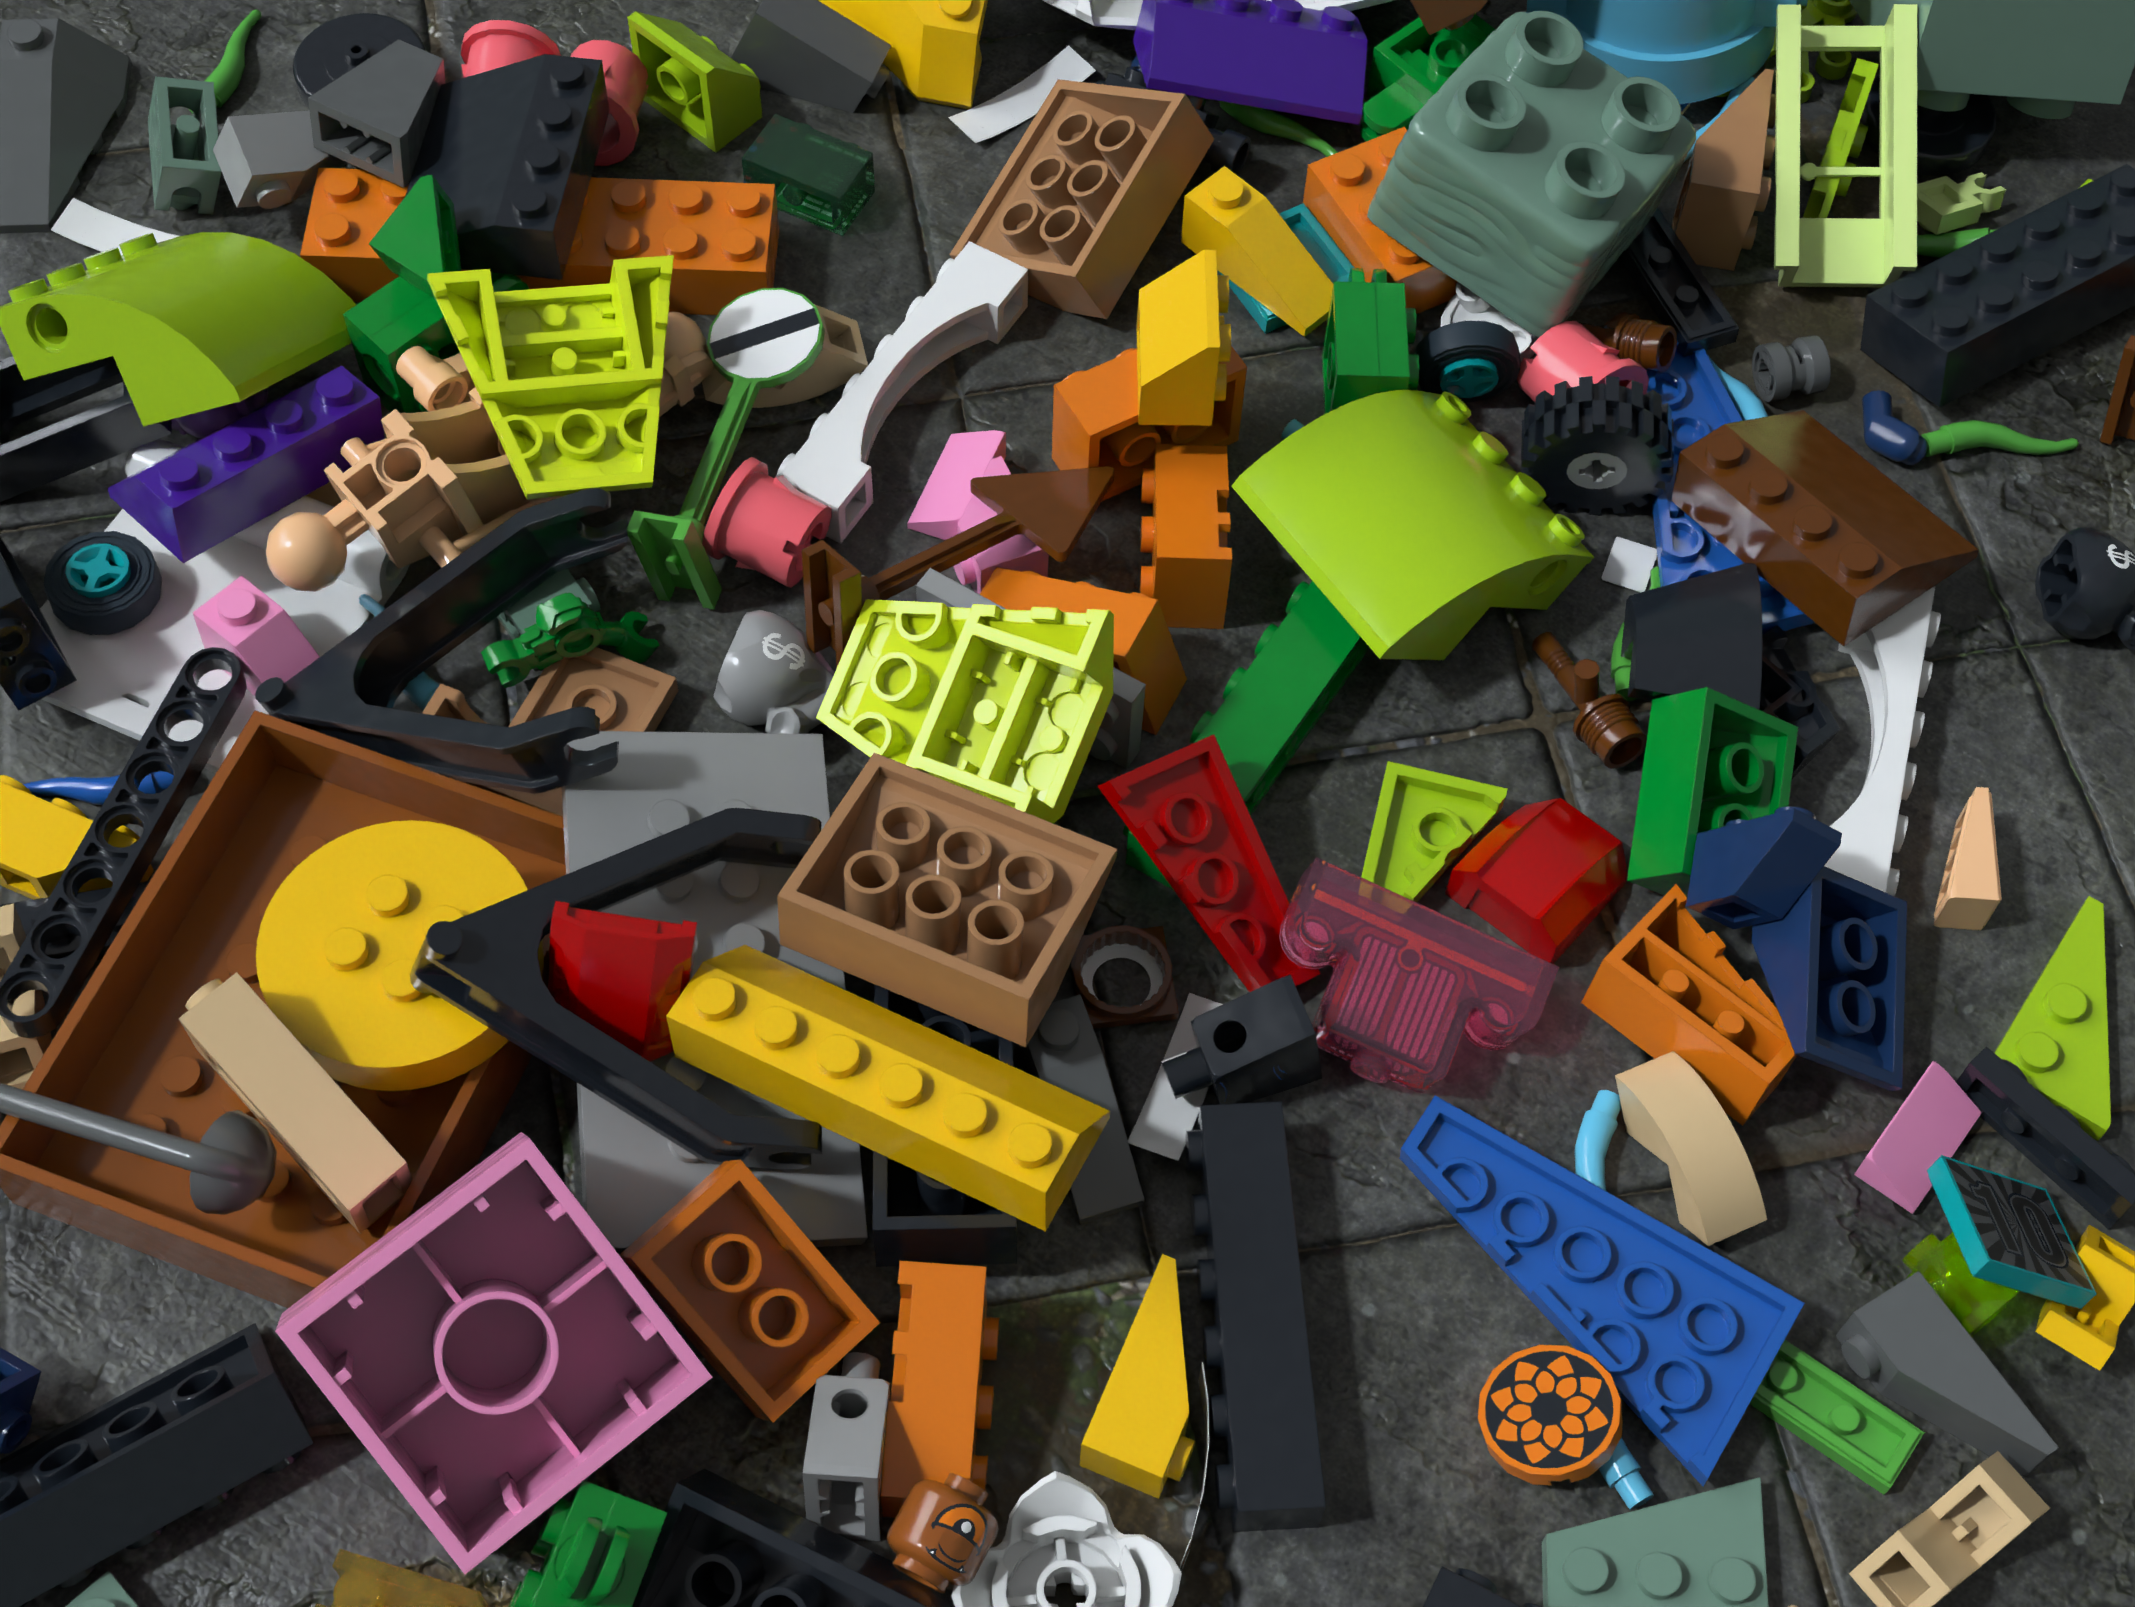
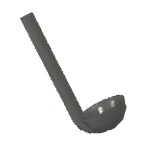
M0 1083V1113L191 1171L190 1195L196 1208L204 1213L226 1215L246 1208L264 1196L275 1176L277 1151L268 1130L257 1120L240 1110L226 1112L215 1120L202 1137L201 1142L198 1143Z

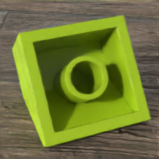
M637 11L627 17L632 52L639 57L648 73L646 85L649 86L644 101L715 153L762 118L761 86L759 78L750 67L742 63L738 64L720 51L708 37L699 36L681 22Z

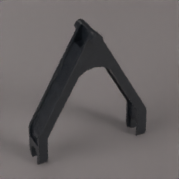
M599 488L584 489L526 508L513 515L284 683L278 677L264 681L257 688L255 699L273 717L462 782L536 794L605 774L613 770L618 763L619 741L589 751L576 750L567 744L573 740L599 734L600 718L595 715V709L570 708L512 727H504L393 709L396 699L411 680L555 573L621 551L628 541V520L626 518L600 528L589 527L579 520L587 514L611 508V494Z
M727 808L452 922L439 921L428 929L410 973V982L417 991L425 994H436L702 1161L721 1165L724 1161L741 1159L747 1167L802 1169L811 1166V1154H822V1126L818 1122L733 1115L556 1003L541 978L537 954L540 941L545 935L550 933L555 901L570 903L569 907L601 912L718 861L796 868L821 832V821L819 819L800 814Z

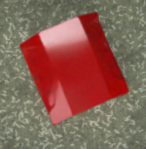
M555 901L550 928L548 990L556 1003L650 1062L673 1052L666 1015L692 979L697 922L683 920L682 924L572 908L569 907L570 903Z

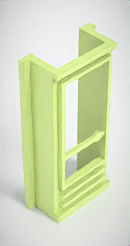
M1894 4L1885 26H1801V5H1778L1776 9L1774 270H1780L1778 273V287H1884L1898 280L1903 271H1915L1917 268V4ZM1801 51H1880L1879 167H1816L1813 163H1805L1800 167ZM1800 177L1806 181L1813 180L1815 177H1879V219L1800 218Z

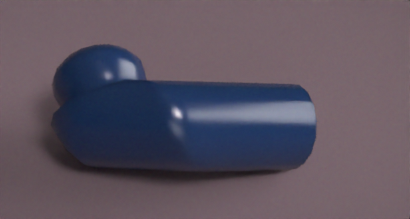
M1877 390L1867 393L1862 399L1864 440L1866 445L1872 451L1890 460L1901 461L1905 465H1914L1920 462L1927 452L1928 445L1926 439L1919 435L1918 430L1893 417L1892 397L1888 392Z

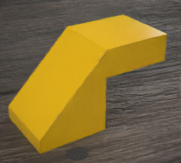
M2088 1225L2075 1249L2097 1294L2082 1309L2047 1299L2040 1311L2035 1332L2100 1371L2115 1350L2119 1326L2135 1303V1251L2093 1226Z

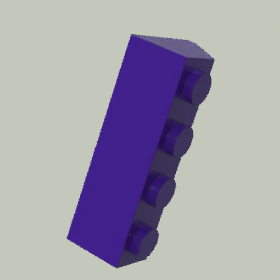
M1143 0L1133 43L1147 88L1359 125L1363 111L1368 40L1358 17H1355L1352 12L1335 6L1325 7L1324 11L1305 8L1295 0Z
M340 366L300 385L108 487L109 496L182 563H185L329 483L330 480L324 469L333 462L343 473L352 467L340 452L346 441L357 437L365 445L385 439L384 428L381 422L380 397L347 369Z

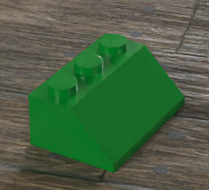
M1708 687L1652 699L1627 881L1662 895H1666L1677 884L1687 897L1698 833L1725 827L1726 823L1731 820H1751L1774 814V811L1780 807H1787L1789 805L1798 727Z

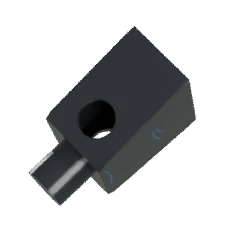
M1291 975L1282 977L1195 1017L1191 1021V1026L1197 1048L1161 1061L1175 1099L1212 1085L1219 1104L1248 1103L1322 1079L1316 1033Z

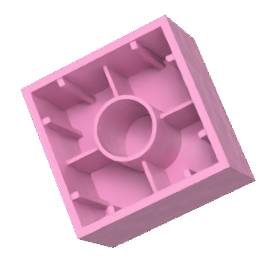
M522 1132L284 1311L275 1330L464 1574L471 1571L712 1378L708 1370L532 1140Z

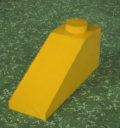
M1224 166L1185 195L1181 243L1196 254L1202 250H1216L1217 270L1223 275H1228L1233 283L1302 336H1307L1328 319L1333 283L1263 194Z
M1164 1254L1160 1258L1081 1443L1079 1464L1083 1468L1158 1499L1168 1477L1178 1482L1181 1481L1195 1445V1440L1185 1437L1189 1417V1402L1176 1259Z

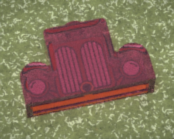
M1317 857L1300 877L1282 921L1279 934L1283 951L1298 966L1318 969L1324 968L1329 964L1333 967V973L1312 1022L1318 1048L1351 1062L1350 1069L1362 1078L1376 1083H1387L1388 1080H1391L1418 1093L1426 1092L1446 1077L1463 1032L1468 1040L1479 1048L1493 1051L1506 1048L1532 1030L1542 1015L1559 969L1556 965Z

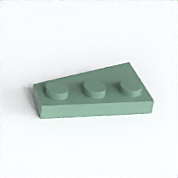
M1761 1478L1747 1480L1546 1534L1542 1541L1543 1607H1769Z

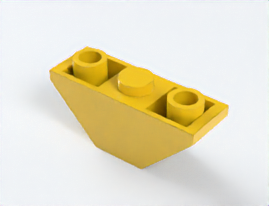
M0 775V885L33 900L50 897L93 820L88 819L78 807L66 800L54 798L51 802L32 795L31 791L19 781L6 775ZM122 825L112 832L108 844L123 848L136 843L140 837L134 831ZM151 864L140 883L146 882L154 872ZM106 878L91 879L82 885L78 893L110 888L113 882Z

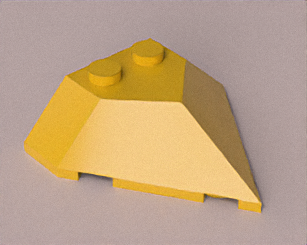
M818 0L891 45L883 64L903 82L904 87L918 101L968 110L972 108L982 62L979 41L988 0Z

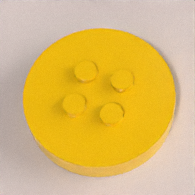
M415 820L392 821L374 824L342 835L323 845L296 866L277 889L265 911L256 946L257 975L265 1001L269 1009L327 1074L337 1081L371 1090L402 1091L430 1087L463 1075L493 1056L509 1040L436 994H425L417 991L410 982L411 969L427 931L433 924L439 921L452 922L525 892L528 889L524 880L511 862L491 844L463 829L446 824ZM543 939L540 941L537 952L541 978L544 967Z

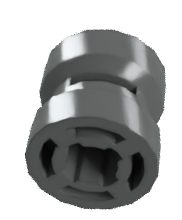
M1810 335L1796 338L1788 346H1783L1779 342L1758 345L1752 357V373L1757 392L1766 402L1786 399L1794 391H1799L1804 395L1824 392L1830 383L1831 367L1828 351L1823 340L1819 336Z

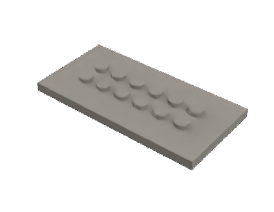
M600 731L599 734L567 743L576 750L589 751L619 741L618 763L613 770L562 787L566 874L727 808H745L812 816L821 821V830L830 818L822 734ZM718 861L601 911L682 924L683 920L697 922L692 977L703 961L747 945L845 990L844 971L780 945L777 895L796 868ZM674 1051L651 1061L657 1067L733 1115L807 1120L675 1058ZM577 1083L583 1208L620 1255L720 1165L702 1161ZM822 1127V1154H811V1166L802 1169L748 1167L815 1247L862 1245L868 1238L860 1147L858 1143Z

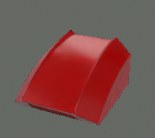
M1562 798L1527 804L1496 826L1452 869L1445 894L1464 909L1468 907L1526 950L1527 956L1546 970H1549L1627 882L1628 872L1623 842Z

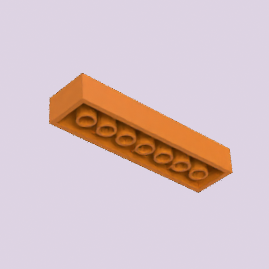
M318 168L300 257L328 276L353 302H362L399 277L387 267L369 243L405 198L409 185L403 188L363 169ZM591 177L563 279L515 276L522 279L529 289L610 283L613 260L674 255L669 312L718 315L723 307L738 296L761 288L774 287L779 238L775 184Z

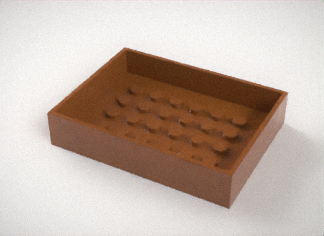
M254 710L23 1087V1090L198 1143L201 1142L202 1137L212 1123L229 1111L240 1110L264 1126L197 1051L178 1018L188 1011L185 1005L198 989L214 979H220L224 983L236 972L267 1005L257 975V938L262 919L272 897L296 866L323 845L354 830L392 821H430L463 829L491 844L511 862L524 880L527 889L530 890L566 875L563 816ZM550 933L543 938L544 967L542 980L547 988L549 981ZM508 1041L493 1056L467 1073L440 1084L413 1090H371L355 1087L333 1079L407 1162L412 1177L404 1197L361 1234L270 1132L269 1135L277 1151L275 1176L262 1198L240 1211L226 1215L207 1214L196 1208L190 1195L191 1171L9 1115H6L0 1125V1188L11 1202L267 1301L290 1308L476 1166L533 1055L513 1042Z

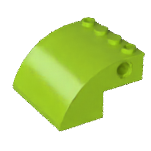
M200 232L158 243L153 233L119 244L123 255L120 254L117 247L83 259L87 267L86 271L82 263H77L48 273L46 276L50 286L47 287L44 278L8 290L12 302L0 306V328L23 380L113 356L144 427L241 402L351 344L343 314L356 306V304L322 271L293 252L263 239L237 233Z
M1395 390L1376 393L1349 402L1320 416L1289 435L1240 474L1231 486L1379 659L1444 660L1490 607L1547 610L1579 572L1594 558L1581 543L1585 538L1583 531L1568 517L1562 514L1555 515L1542 501L1546 497V492L1541 485L1527 474L1517 473L1505 461L1508 451L1504 445L1492 435L1486 432H1479L1468 420L1471 416L1470 409L1463 401L1449 392L1436 394L1418 390Z

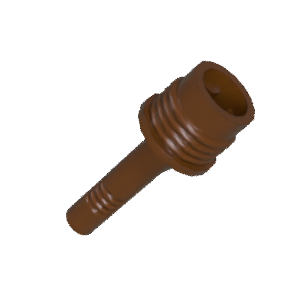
M1626 312L1616 314L1601 326L1581 323L1603 344L1620 350L1617 354L1620 359L1630 358L1639 363L1646 371L1663 373L1671 366L1677 346V333L1672 326L1658 324L1654 320L1643 319L1636 314Z
M1545 632L1536 637L1532 643V648L1580 710V714L1573 725L1575 737L1585 743L1588 749L1591 750V753L1598 756L1604 765L1610 769H1617L1634 761L1646 748L1647 736L1639 727L1638 719L1631 712L1628 700L1620 694H1609L1603 697L1599 695V665L1595 661L1584 659L1575 665V662L1572 661L1553 633Z

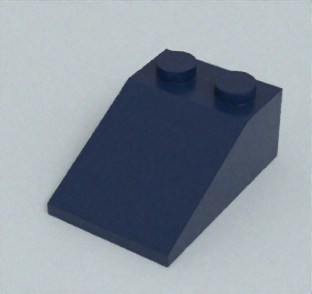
M1825 866L1782 919L1752 925V944L1796 1055L1889 1091L1902 1089L1907 901Z

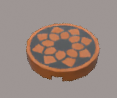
M1537 1345L1513 1353L1492 1370L1480 1392L1478 1421L1489 1454L1507 1473L1533 1485L1552 1486L1551 1481L1570 1479V1483L1588 1478L1610 1460L1622 1437V1402L1611 1374L1593 1356L1564 1345Z

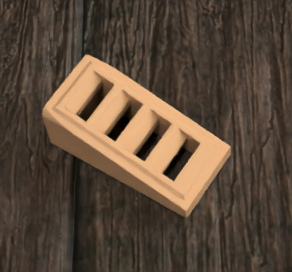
M1976 787L1956 820L1934 911V926L1982 930L2002 900L1992 794L1989 792V788Z

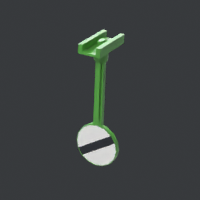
M761 288L738 296L720 310L710 325L707 347L715 369L729 382L733 383L679 515L671 517L634 510L627 527L628 537L658 600L670 602L675 587L695 590L703 608L715 609L722 588L702 544L705 530L704 525L760 389L772 388L794 380L813 365L823 348L825 329L817 307L803 294L785 288Z

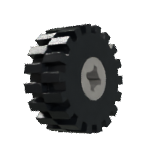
M1593 376L1579 377V386L1571 387L1567 381L1555 384L1554 395L1545 390L1536 396L1535 405L1528 404L1524 411V420H1522L1521 472L1527 474L1541 485L1546 492V497L1542 501L1551 508L1560 502L1564 504L1563 512L1576 514L1579 508H1588L1589 515L1602 516L1603 508H1612L1614 514L1627 512L1628 503L1633 502L1638 508L1648 504L1649 493L1657 497L1665 491V482L1670 483L1672 480L1674 467L1672 410L1668 403L1662 404V396L1655 390H1651L1643 395L1642 383L1631 380L1627 387L1619 386V377L1606 376L1605 384H1593Z

